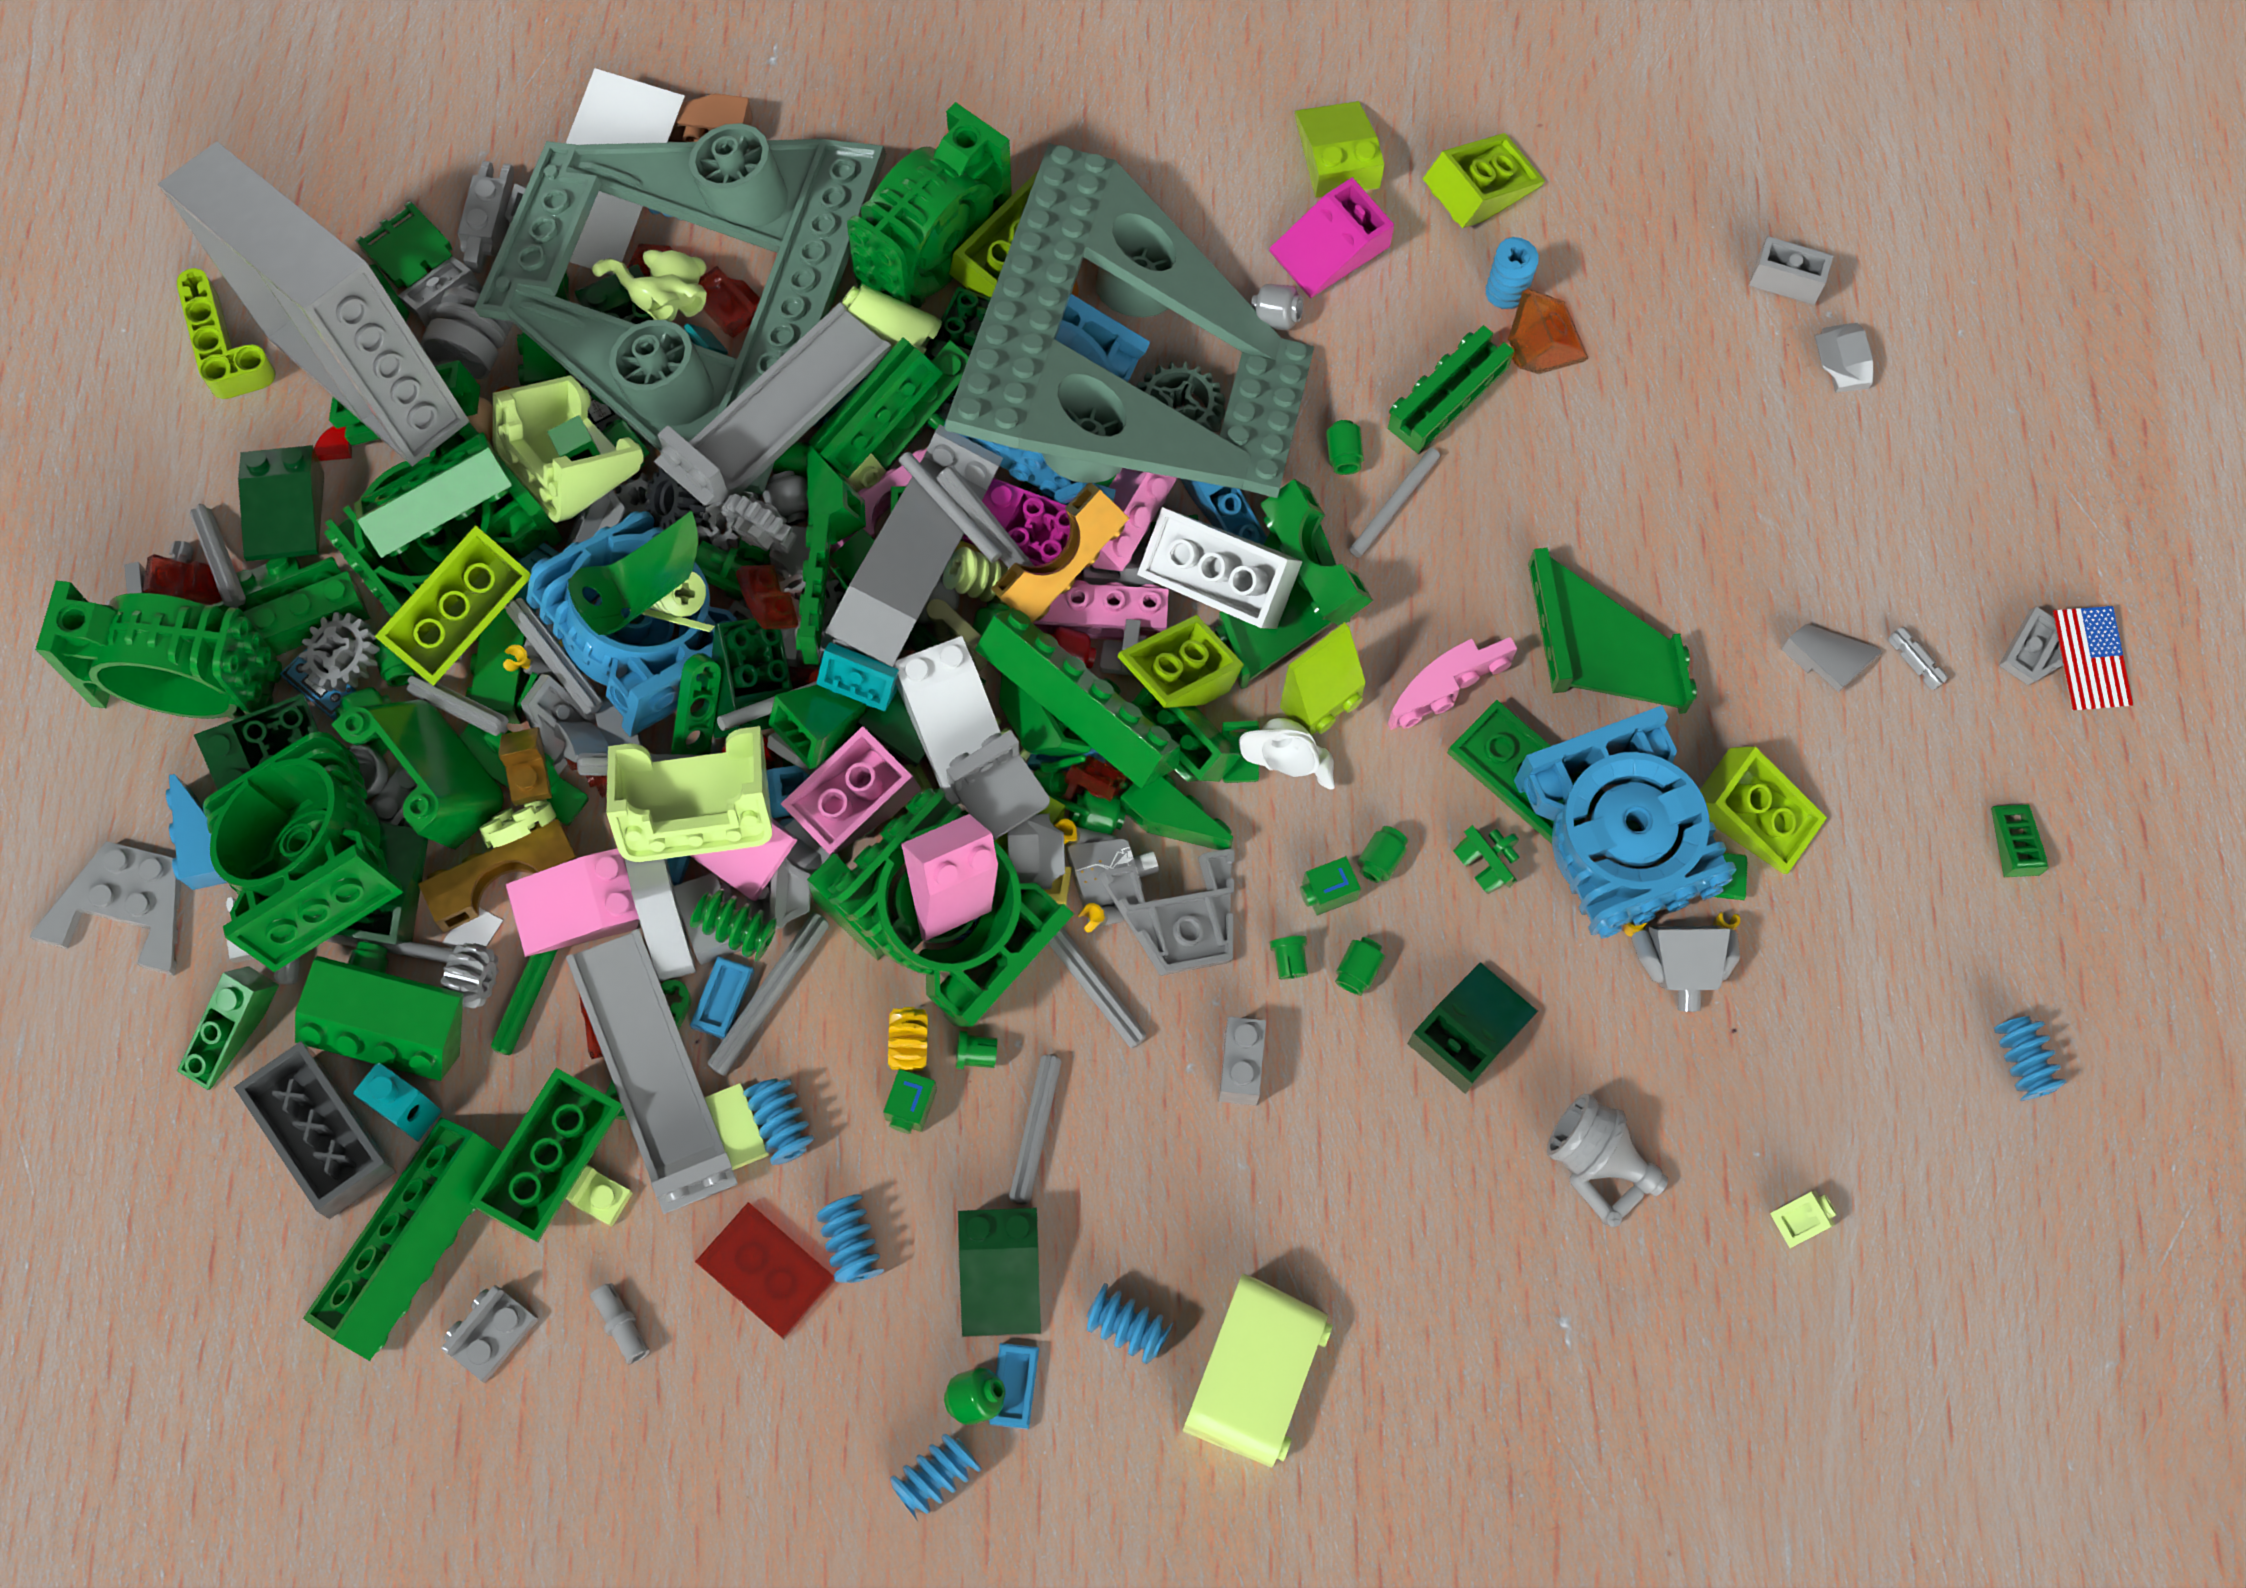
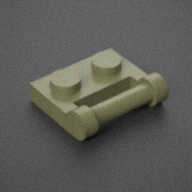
M941 599L930 601L926 610L928 618L934 625L932 635L940 643L962 636L979 673L988 665L987 659L975 650L982 636L945 601Z

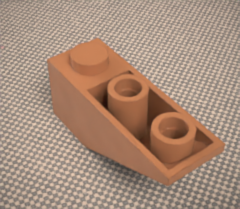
M715 93L683 102L668 141L697 142L710 130L725 124L743 123L751 126L753 116L749 98Z

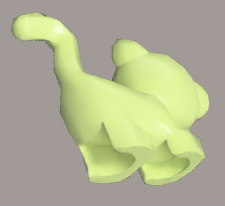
M648 250L644 252L643 260L650 268L651 277L634 278L623 262L612 258L599 260L592 267V272L595 276H602L609 271L616 274L620 283L628 290L631 300L642 310L650 314L654 320H667L671 322L675 319L678 310L686 317L694 316L703 309L706 302L707 292L698 283L700 276L706 272L707 266L704 260L699 257H690L673 250L664 252Z

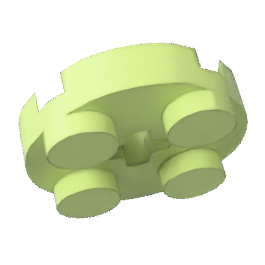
M546 799L524 804L525 808L515 813L512 808H508L491 817L492 821L479 828L486 847H499L530 834V829L536 826L535 822L539 821L541 827L551 822L556 817L551 803L547 802Z

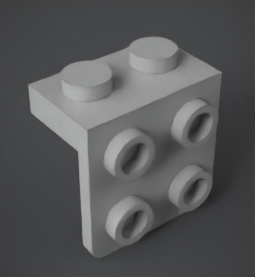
M1011 730L1003 735L1001 733L991 735L981 744L982 748L970 755L966 752L957 756L950 762V767L946 769L948 784L968 814L973 816L992 833L993 840H996L1049 805V796L1019 754V741Z

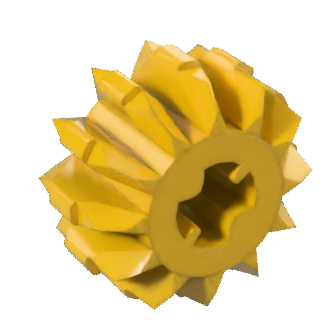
M915 1007L893 1008L889 1014L888 1065L891 1070L922 1071L926 1066L928 1014L924 1009H915Z

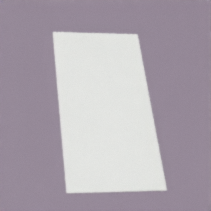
M594 68L566 143L576 145L667 143L685 96ZM599 191L570 262L590 269L602 259L612 258L622 262L643 206ZM609 271L606 274L613 275L614 273Z

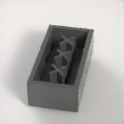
M302 1041L234 1087L315 1210L329 1220L396 1173L317 1055Z

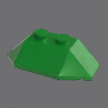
M1001 674L999 704L1007 717L1008 723L1013 727L1021 741L1022 747L1026 751L1035 755L1040 753L1055 757L1090 752L1091 746L1006 675Z

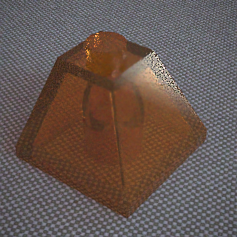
M1529 288L1524 290L1508 338L1511 348L1515 350L1512 359L1517 367L1536 374H1542L1586 361L1589 357L1565 301Z

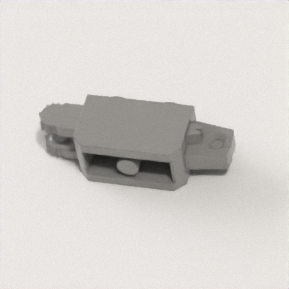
M483 161L478 176L473 175L457 232L461 241L460 249L462 252H465L463 258L464 265L471 269L472 272H482L487 255L497 256L507 234L510 222L504 215L511 196L514 178V168L511 164L504 163L499 178H493V163Z

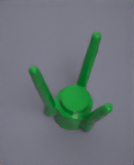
M1085 755L1073 756L1055 762H1042L1041 768L1034 772V776L1047 795L1065 805V809L1084 816L1090 815L1089 809L1059 798L1066 794L1070 787L1127 789L1129 786L1127 782L1070 779L1069 774L1061 768L1084 762L1086 760Z

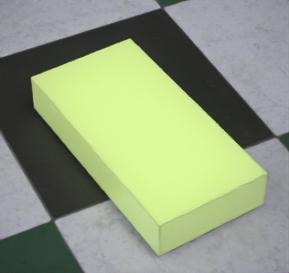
M741 1083L705 1097L732 1170L769 1156L764 1148L765 1143L759 1135L758 1125L753 1120L754 1115L748 1108L747 1097L743 1095L744 1090Z

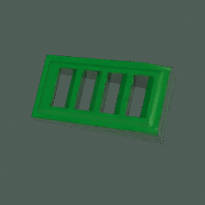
M2030 805L1993 806L1991 812L2004 878L2040 876L2049 867ZM2020 815L2021 821L2006 822L2005 816ZM2009 829H2023L2024 834H2010ZM2024 841L2026 843L2024 847H2014L2013 842ZM2028 854L2029 859L2019 860L2017 855Z

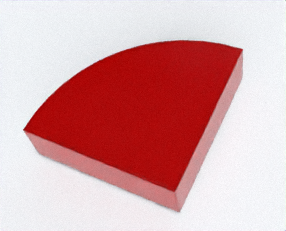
M332 426L319 437L314 447L319 461L352 458V445L345 438L346 426L337 429L335 426Z

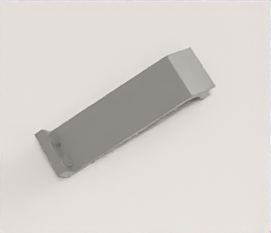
M839 303L692 440L687 442L667 425L657 434L663 449L660 451L661 455L654 462L704 506L725 501L730 495H740L869 372L873 371L892 350L891 344L886 340L880 339L846 311L842 303Z
M939 424L920 464L936 481L939 473L949 466L955 467L982 501L1003 457L957 433L945 431V427ZM913 476L847 588L825 631L826 634L820 647L825 649L829 642L891 667H893L917 619L964 535V532Z
M639 929L631 931L632 933L565 957L620 1101L623 1104L625 1114L651 1179L652 1188L663 1214H666L735 1186L738 1183Z

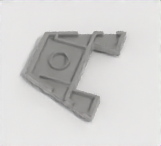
M106 841L33 929L30 937L37 942L68 949L82 913L150 929L137 964L145 969L174 976L177 962L174 960L175 944H178L176 913L180 906L181 881L174 875L172 868L173 858Z
M1233 848L1203 853L1198 857L1207 891L1145 902L1135 865L1107 869L1099 874L1101 882L1160 976L1226 964L1233 960V914L1230 913L1231 894L1234 892V879H1231V864L1234 862Z

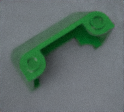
M419 699L354 707L345 711L331 724L339 735L350 744H367L382 756L387 751H391L418 785L405 799L403 815L414 831L420 836L456 850L502 808L504 796L501 788L439 710L426 701Z

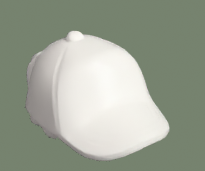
M1274 718L1268 721L1262 730L1246 732L1240 737L1239 749L1247 761L1266 766L1269 770H1277L1292 777L1315 773L1320 785L1327 789L1335 788L1333 779L1334 760L1331 753L1327 749L1316 745L1311 734L1301 724L1285 718Z

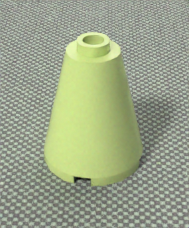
M864 284L859 289L853 286L842 301V304L846 306V311L880 339L888 341L891 344V348L904 337L924 354L927 350L925 346L929 339L935 338L942 323L936 316Z

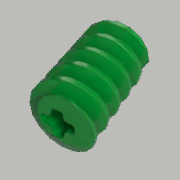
M720 888L713 895L709 894V891L706 892L693 911L689 923L690 927L698 928L702 925L703 934L709 936L716 931L715 939L717 942L723 943L729 939L728 945L732 950H737L742 946V955L744 957H751L756 953L755 961L757 963L768 949L775 935L777 918L773 917L767 924H763L764 911L760 910L753 917L749 916L750 903L747 902L738 910L736 909L737 896H732L726 903L722 901L724 895L723 888Z

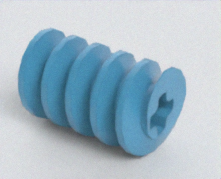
M1511 237L1499 244L1486 285L1487 299L1495 307L1513 309L1520 306L1526 300L1539 261L1537 250L1529 241L1519 237Z
M2030 1016L2012 1019L1994 1027L1995 1033L2007 1034L2000 1039V1047L2013 1048L2004 1055L2006 1062L2017 1063L2009 1070L2011 1076L2023 1077L2015 1084L2017 1091L2028 1092L2020 1101L2031 1100L2053 1093L2067 1083L2066 1079L2053 1078L2052 1075L2061 1069L2060 1064H2048L2047 1060L2055 1055L2056 1052L2055 1050L2042 1049L2041 1046L2049 1041L2050 1037L2049 1035H2037L2036 1031L2043 1027L2045 1023L2044 1021H2032Z
M775 1078L765 1080L749 1087L743 1092L744 1096L751 1097L748 1101V1108L751 1111H757L753 1117L754 1122L757 1125H763L759 1130L760 1137L762 1139H769L765 1143V1150L768 1153H775L770 1159L772 1165L784 1164L802 1156L807 1150L806 1146L815 1139L813 1135L801 1136L800 1132L808 1127L809 1123L808 1121H795V1118L803 1112L802 1107L790 1108L789 1106L798 1097L797 1094H784L783 1090L792 1084L791 1079L779 1080Z
M860 1194L835 1200L826 1205L816 1215L818 1222L827 1223L820 1231L823 1237L831 1238L825 1244L827 1252L836 1253L830 1258L829 1262L831 1267L841 1268L834 1274L835 1281L839 1283H856L871 1279L884 1272L883 1268L871 1267V1264L880 1259L879 1253H867V1249L874 1245L876 1241L875 1238H863L862 1234L871 1229V1224L858 1223V1219L867 1214L866 1209H854L853 1205L863 1199Z
M1104 1283L1086 1316L1088 1318L1087 1331L1092 1333L1099 1326H1102L1101 1339L1107 1340L1115 1333V1347L1121 1348L1129 1341L1128 1354L1135 1356L1143 1349L1142 1362L1148 1364L1160 1352L1171 1332L1174 1322L1166 1329H1163L1162 1314L1149 1321V1307L1145 1306L1140 1312L1135 1313V1299L1132 1298L1124 1306L1121 1305L1122 1292L1118 1290L1108 1298L1106 1296L1108 1284Z
M943 1434L941 1437L945 1448L943 1450L931 1444L929 1446L931 1460L920 1454L917 1455L916 1461L919 1470L916 1471L910 1466L905 1465L903 1467L905 1481L894 1475L890 1477L892 1488L916 1520V1508L926 1514L931 1512L928 1503L929 1497L938 1503L944 1501L941 1493L942 1487L952 1493L957 1491L953 1479L955 1476L964 1482L970 1480L966 1467L970 1466L978 1472L982 1470L958 1436L955 1440L949 1435Z

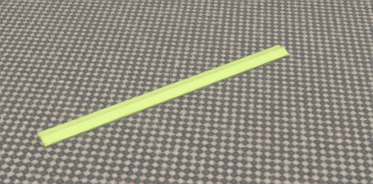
M647 609L641 613L710 632L715 627L652 609Z

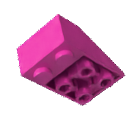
M1352 177L1325 194L1269 248V252L1308 297L1312 298L1388 249L1391 244L1394 223Z
M993 478L982 499L985 506L1034 566L1043 565L1055 559L1063 551L1070 534L1069 518L1065 510L1067 505ZM966 534L963 535L964 542L975 545Z

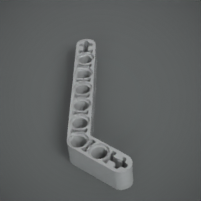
M607 697L601 698L603 704L600 710L595 713L598 729L606 739L608 746L629 743L643 746L640 732L629 737L621 727L623 716ZM625 859L634 904L659 982L696 973L695 961L674 892L668 860L659 859L633 862Z

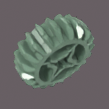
M1171 361L1167 370L1158 365L1155 368V375L1147 372L1144 376V382L1137 384L1136 387L1172 409L1174 407L1177 412L1214 433L1220 430L1221 420L1225 417V409L1223 407L1225 405L1224 394H1220L1221 386L1219 382L1212 383L1213 376L1211 372L1201 375L1202 369L1200 365L1190 370L1186 361L1183 363L1182 368H1176L1175 364ZM1192 393L1202 400L1206 409L1201 407L1200 403L1192 398Z

